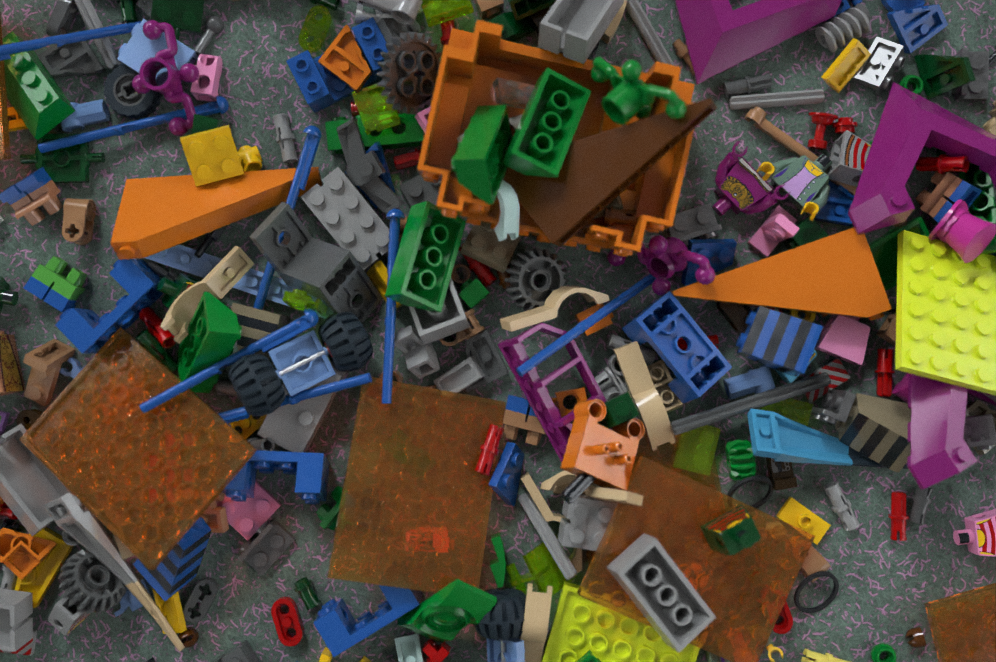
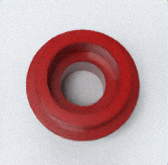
M851 117L838 118V122L833 123L832 127L835 128V134H843L846 130L855 133L858 123L853 122Z

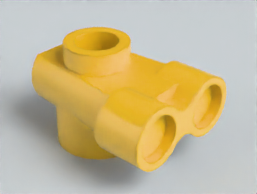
M245 145L240 147L238 155L243 170H261V162L263 160L257 146L250 147Z

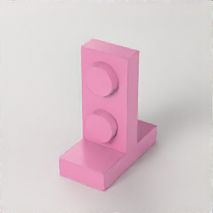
M778 205L747 243L766 258L779 242L791 238L800 229L795 225L797 219Z

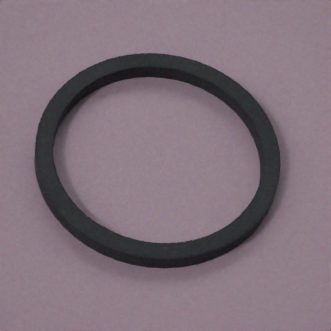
M751 476L736 483L726 496L729 508L737 507L731 504V497L734 492L744 484L753 481H764L768 483L769 489L763 499L744 508L747 511H751L765 504L774 491V486L770 479L764 476Z
M827 571L815 572L806 577L798 585L794 593V603L797 608L804 613H815L827 607L838 593L839 583L837 578ZM821 576L833 579V591L824 603L813 608L800 606L799 595L807 583Z

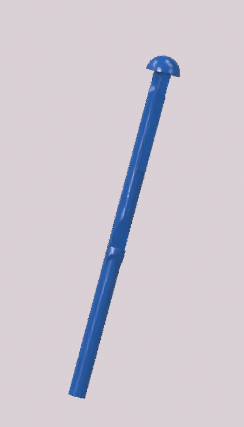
M141 21L0 45V61L11 59L9 54L37 50L50 44L57 43L58 48L65 44L131 33L133 27L137 23H141Z
M216 96L217 101L194 106L195 112L202 116L219 112L224 114L229 108L228 101L222 96ZM184 109L40 143L38 144V149L40 153H45L115 135H125L124 133L167 123L169 125L171 119L181 117L187 120Z
M313 125L307 126L303 130L304 133H307L286 200V203L289 204L293 211L300 189L305 190L322 137L320 129ZM284 231L279 235V243L284 240ZM268 261L253 308L263 310L275 269Z
M391 209L386 215V218L390 219L387 286L399 249L400 220L405 219L404 213L399 209ZM387 298L382 384V403L392 404L396 301Z
M651 274L645 276L517 367V373L521 377L651 285L656 278Z
M305 309L304 316L140 404L141 411L146 413L206 379L223 373L222 369L233 365L243 356L254 354L260 350L266 353L314 327L319 320L317 312L313 309Z
M366 373L306 389L291 397L288 394L285 396L281 406L294 405L306 399L372 382L371 374ZM244 406L206 417L196 414L192 417L190 425L194 431L203 432L205 429L249 418L250 414H248Z

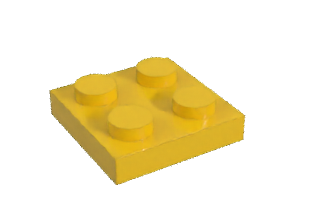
M229 125L180 137L196 187L244 174Z

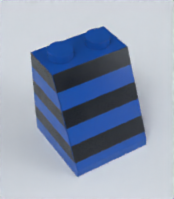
M759 306L754 311L750 310L745 321V324H748L745 333L739 335L736 346L739 347L737 354L790 376L804 374L823 326Z
M195 511L164 533L133 563L135 568L164 601L168 600L196 577L211 529Z

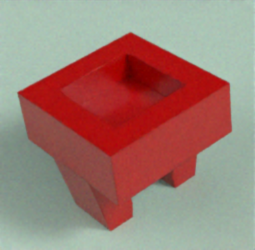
M428 639L422 648L428 656L426 662H442L449 655L451 649L446 642L438 645L432 639Z

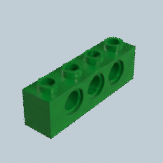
M383 112L378 117H370V115L366 114L355 116L358 120L357 124L365 151L378 141L381 143L383 150L423 145L425 133L413 114L403 113L394 115L392 112ZM334 117L332 121L325 122L328 151L331 155L343 154L336 128L348 121L345 117ZM402 124L406 126V130L402 134L394 133V128L397 125ZM374 127L382 128L379 136L373 137L370 135Z

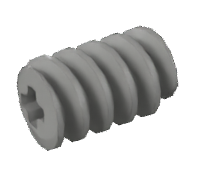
M858 3L855 7L849 8L838 17L832 18L830 22H825L822 26L817 27L815 35L820 45L834 53L837 51V46L839 48L845 46V41L850 43L854 37L860 38L862 32L867 34L870 31L871 20L869 10L864 4Z

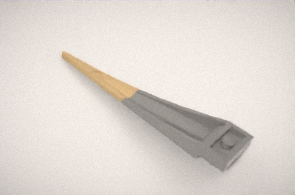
M70 492L45 504V508L55 523L104 564L146 608L179 651L183 650L185 646L126 559L122 560L118 547L91 507L82 511L81 502L76 496L71 495Z

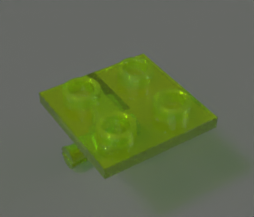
M541 542L522 556L530 572L520 575L515 563L505 567L511 577V585L515 586L517 590L524 592L525 595L527 588L524 582L534 580L539 591L542 593L547 592V586H552L553 596L563 588L564 581L570 583L577 577L576 575L570 580L565 579L544 542Z

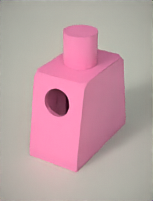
M831 315L821 331L820 338L814 349L838 357L853 365H862L870 327L860 323V318Z

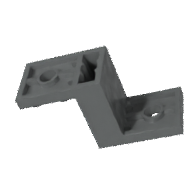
M281 202L250 236V239L287 286L324 300L333 313L352 312L363 323L383 299L351 251L312 238L288 203ZM284 231V240L279 243V235ZM356 295V302L352 305V299Z

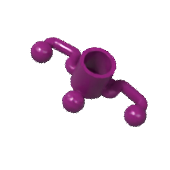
M148 20L143 25L144 35L148 39L156 40L161 37L162 33H165L168 48L158 51L155 57H151L143 62L139 75L135 76L132 80V87L140 94H146L150 90H154L163 94L170 103L182 102L187 120L181 117L171 119L169 130L175 136H183L187 133L188 129L192 128L196 112L191 97L183 92L181 80L188 83L196 81L199 77V70L192 63H186L178 70L174 58L177 54L178 46L173 27L166 22L159 23L155 20ZM167 68V81L159 86L156 82V75L159 70Z
M655 235L649 241V248L645 247L642 243L640 252H637L638 260L646 265L649 273L656 278L652 283V289L659 296L670 291L671 284L668 278H671L676 271H683L687 266V261L700 265L695 274L696 280L700 284L708 285L715 279V271L710 267L708 259L701 254L688 251L684 242L678 238H665L661 235ZM611 249L607 256L609 263L615 267L623 265L626 257L614 255V250Z

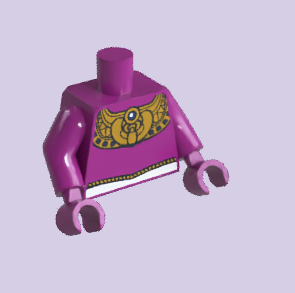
M740 140L734 143L732 152L726 155L717 168L714 181L717 187L714 192L720 199L712 208L719 216H723L730 208L736 214L742 212L749 215L763 212L776 204L777 199L784 200L790 195V192L785 196L779 194V188L785 184H780L774 190L762 179L763 177L742 157L746 154L748 146L742 152L737 151L736 146H738Z

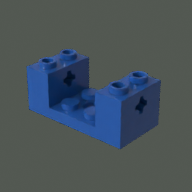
M374 17L352 27L355 40L372 72V75L360 90L382 80V77L377 75L378 72L382 71V67L378 65V62H384L381 52H388L386 41ZM306 50L286 62L307 104L314 113L356 93L355 90L319 64L318 60L322 55L313 59L309 51Z
M118 259L114 263V268L109 274L129 295L120 298L116 302L117 307L111 313L108 312L100 318L93 310L70 308L61 314V320L55 326L82 354H102L139 318V313L142 309L150 307L164 294L157 290V285L161 278L153 269L147 266L144 260Z
M670 291L654 300L621 328L632 342L637 341L639 346L648 341L672 370L676 377L668 386L682 403L699 398L732 368ZM679 338L687 343L686 351L678 347L677 341Z
M223 449L218 489L226 494V497H231V501L245 502L246 498H254L257 469H259L260 473L273 474L274 470H283L284 474L296 475L295 493L301 500H305V504L318 505L320 501L327 500L330 462L324 453Z
M393 561L383 568L384 571L381 573V578L377 584L385 595L386 600L378 605L379 609L371 614L370 611H367L357 618L358 622H356L342 598L338 601H335L333 598L321 606L322 609L317 612L318 616L313 624L333 657L420 605L423 592L404 561L398 564L396 561Z

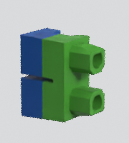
M53 256L46 265L39 264L23 288L60 312H64L67 309L75 308L76 300L85 291L82 285L87 274L77 268H72L66 277L62 272L68 263L60 257Z

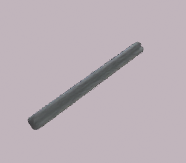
M823 372L672 421L671 429L674 435H678L749 412L750 409H758L828 386L831 383V379L828 373Z

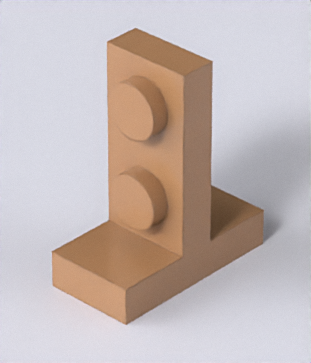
M52 339L25 354L23 363L32 368L24 397L43 406L48 405L52 399L62 363L73 356L75 348Z

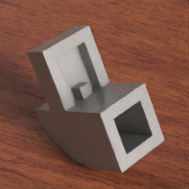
M412 325L402 328L395 333L394 345L404 353L407 368L416 377L421 379L440 370L437 354L432 342L425 345L419 336L418 330Z

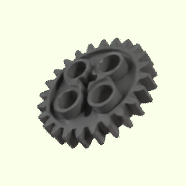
M399 33V37H392L393 44L386 43L388 52H381L384 62H378V65L382 67V71L377 73L378 76L382 77V81L378 83V86H384L385 89L381 95L388 96L386 103L393 104L392 109L400 110V113L416 115L417 112L419 113L431 106L430 102L433 99L441 62L439 58L442 52H435L438 45L431 43L432 38L425 37L424 33Z

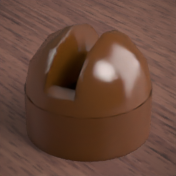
M456 264L451 277L457 283H464L470 277V270L464 264ZM461 267L464 275L463 279L459 278L456 268Z
M187 627V630L179 633L178 637L185 648H189L197 643L199 635L196 629ZM192 635L193 639L183 641V638Z
M920 627L909 629L906 632L905 638L913 637L912 640L907 642L911 647L920 648L926 646V641Z

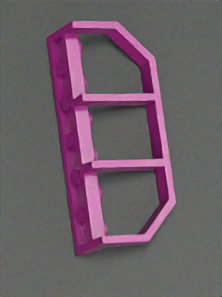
M541 322L533 325L518 336L506 339L497 345L562 462L571 433L566 425L575 419L574 410L562 418L545 385L575 365L591 394V397L587 400L600 399L605 402L606 399L574 340L565 345L571 359L544 378L540 379L536 367L522 377L517 373L516 368L530 359L521 341L537 331L556 338H560L567 333V331Z

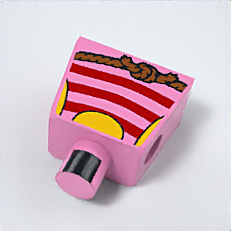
M996 509L965 517V529L953 532V539L956 545L967 544L968 551L980 556L996 557Z

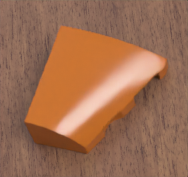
M2 528L0 530V563L5 564L18 578L24 580L58 544L55 541Z

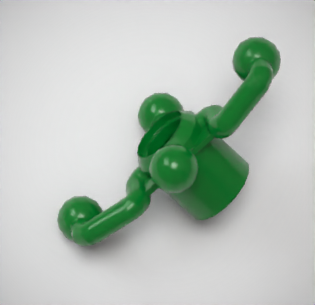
M601 57L594 58L591 78L597 83H604L610 79L611 85L614 88L602 99L601 103L605 113L615 123L625 125L634 116L638 119L649 117L652 113V104L655 101V97L668 101L665 106V112L669 118L679 119L686 113V103L678 97L675 91L656 85H646L639 78L642 74V67L638 61L628 60L624 62L621 67V74L623 76L621 77L617 70Z

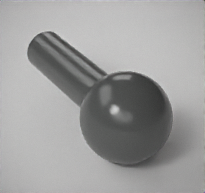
M210 16L206 19V31L194 48L197 56L204 53L214 35L220 34L223 31L224 22L220 17Z

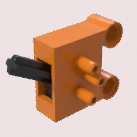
M592 399L578 402L575 405V419L561 469L577 477L562 491L561 498L564 501L572 504L592 483L603 488L627 491L639 441L645 434V427L640 419H629L610 430L598 424V421H602L606 416L607 410L603 401Z

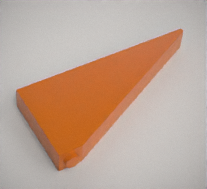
M311 167L305 190L300 189L298 197L305 194L317 183L322 186L319 167ZM296 168L244 171V174L197 187L192 175L126 179L110 243L119 260L146 258L277 206L281 202H286Z
M854 227L716 275L714 281L708 285L696 282L671 291L674 297L856 318L869 317L870 321L884 317L883 312L891 310L865 233L857 235Z

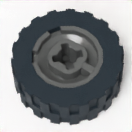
M123 64L118 68H114L113 72L108 74L107 80L104 82L105 90L103 93L107 104L111 106L110 108L113 111L131 120L147 118L156 111L157 106L160 105L162 94L154 90H150L146 94L137 93L132 87V80L139 73Z

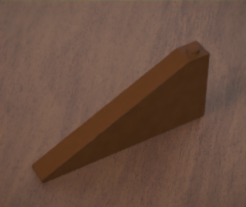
M707 98L686 105V113L679 119H671L664 112L573 141L569 146L556 178L523 175L507 167L503 180L512 186L517 194L518 201L552 244L561 247L717 109V106L711 98Z

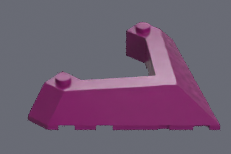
M675 0L682 31L686 37L690 62H692L695 72L696 85L736 66L738 63L781 44L793 36L811 29L823 21L833 18L842 0H760L732 10L729 0Z
M893 82L863 172L860 176L853 202L848 211L857 235L905 222L915 207L905 185L924 146L930 149L932 146L945 151V155L951 157L968 156L970 163L980 166L979 170L989 174L996 188V136Z
M908 373V408L911 409V422L908 423V442L911 443V456L907 457V467L920 489L923 490L960 473L977 462V459L963 439L968 388Z

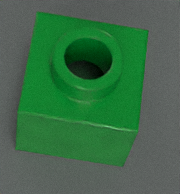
M477 278L474 281L468 279L459 287L462 290L459 293L460 297L471 309L490 294Z

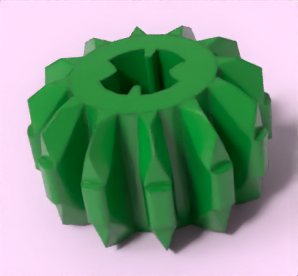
M741 439L727 442L725 449L726 464L731 479L741 481L755 476L756 463L752 444L747 440Z

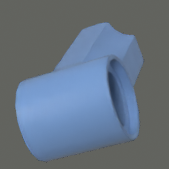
M100 99L82 104L70 102L76 111L61 122V127L64 132H73L72 129L81 128L83 130L87 125L110 121V113L106 101Z
M762 365L759 366L760 368L749 369L746 373L723 379L728 398L734 399L750 393L757 394L776 388L770 368Z

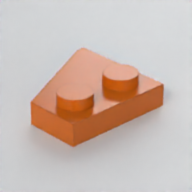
M345 25L318 62L358 93L372 75V72L349 26Z

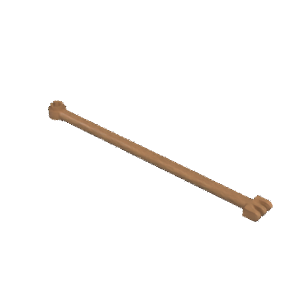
M755 106L754 109H750L744 117L748 122L751 119L755 121L753 126L765 132L799 158L805 155L812 162L818 158V156L766 120L767 113L760 107ZM831 180L838 186L841 185L842 187L847 189L851 195L855 196V191L857 187L835 180ZM908 221L894 224L893 226L898 227Z

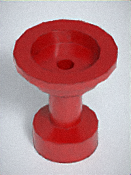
M810 112L808 116L811 117L812 123L816 125L814 139L808 140L807 147L827 150L828 142L824 140L826 126L832 125L834 120L838 119V116L829 113Z

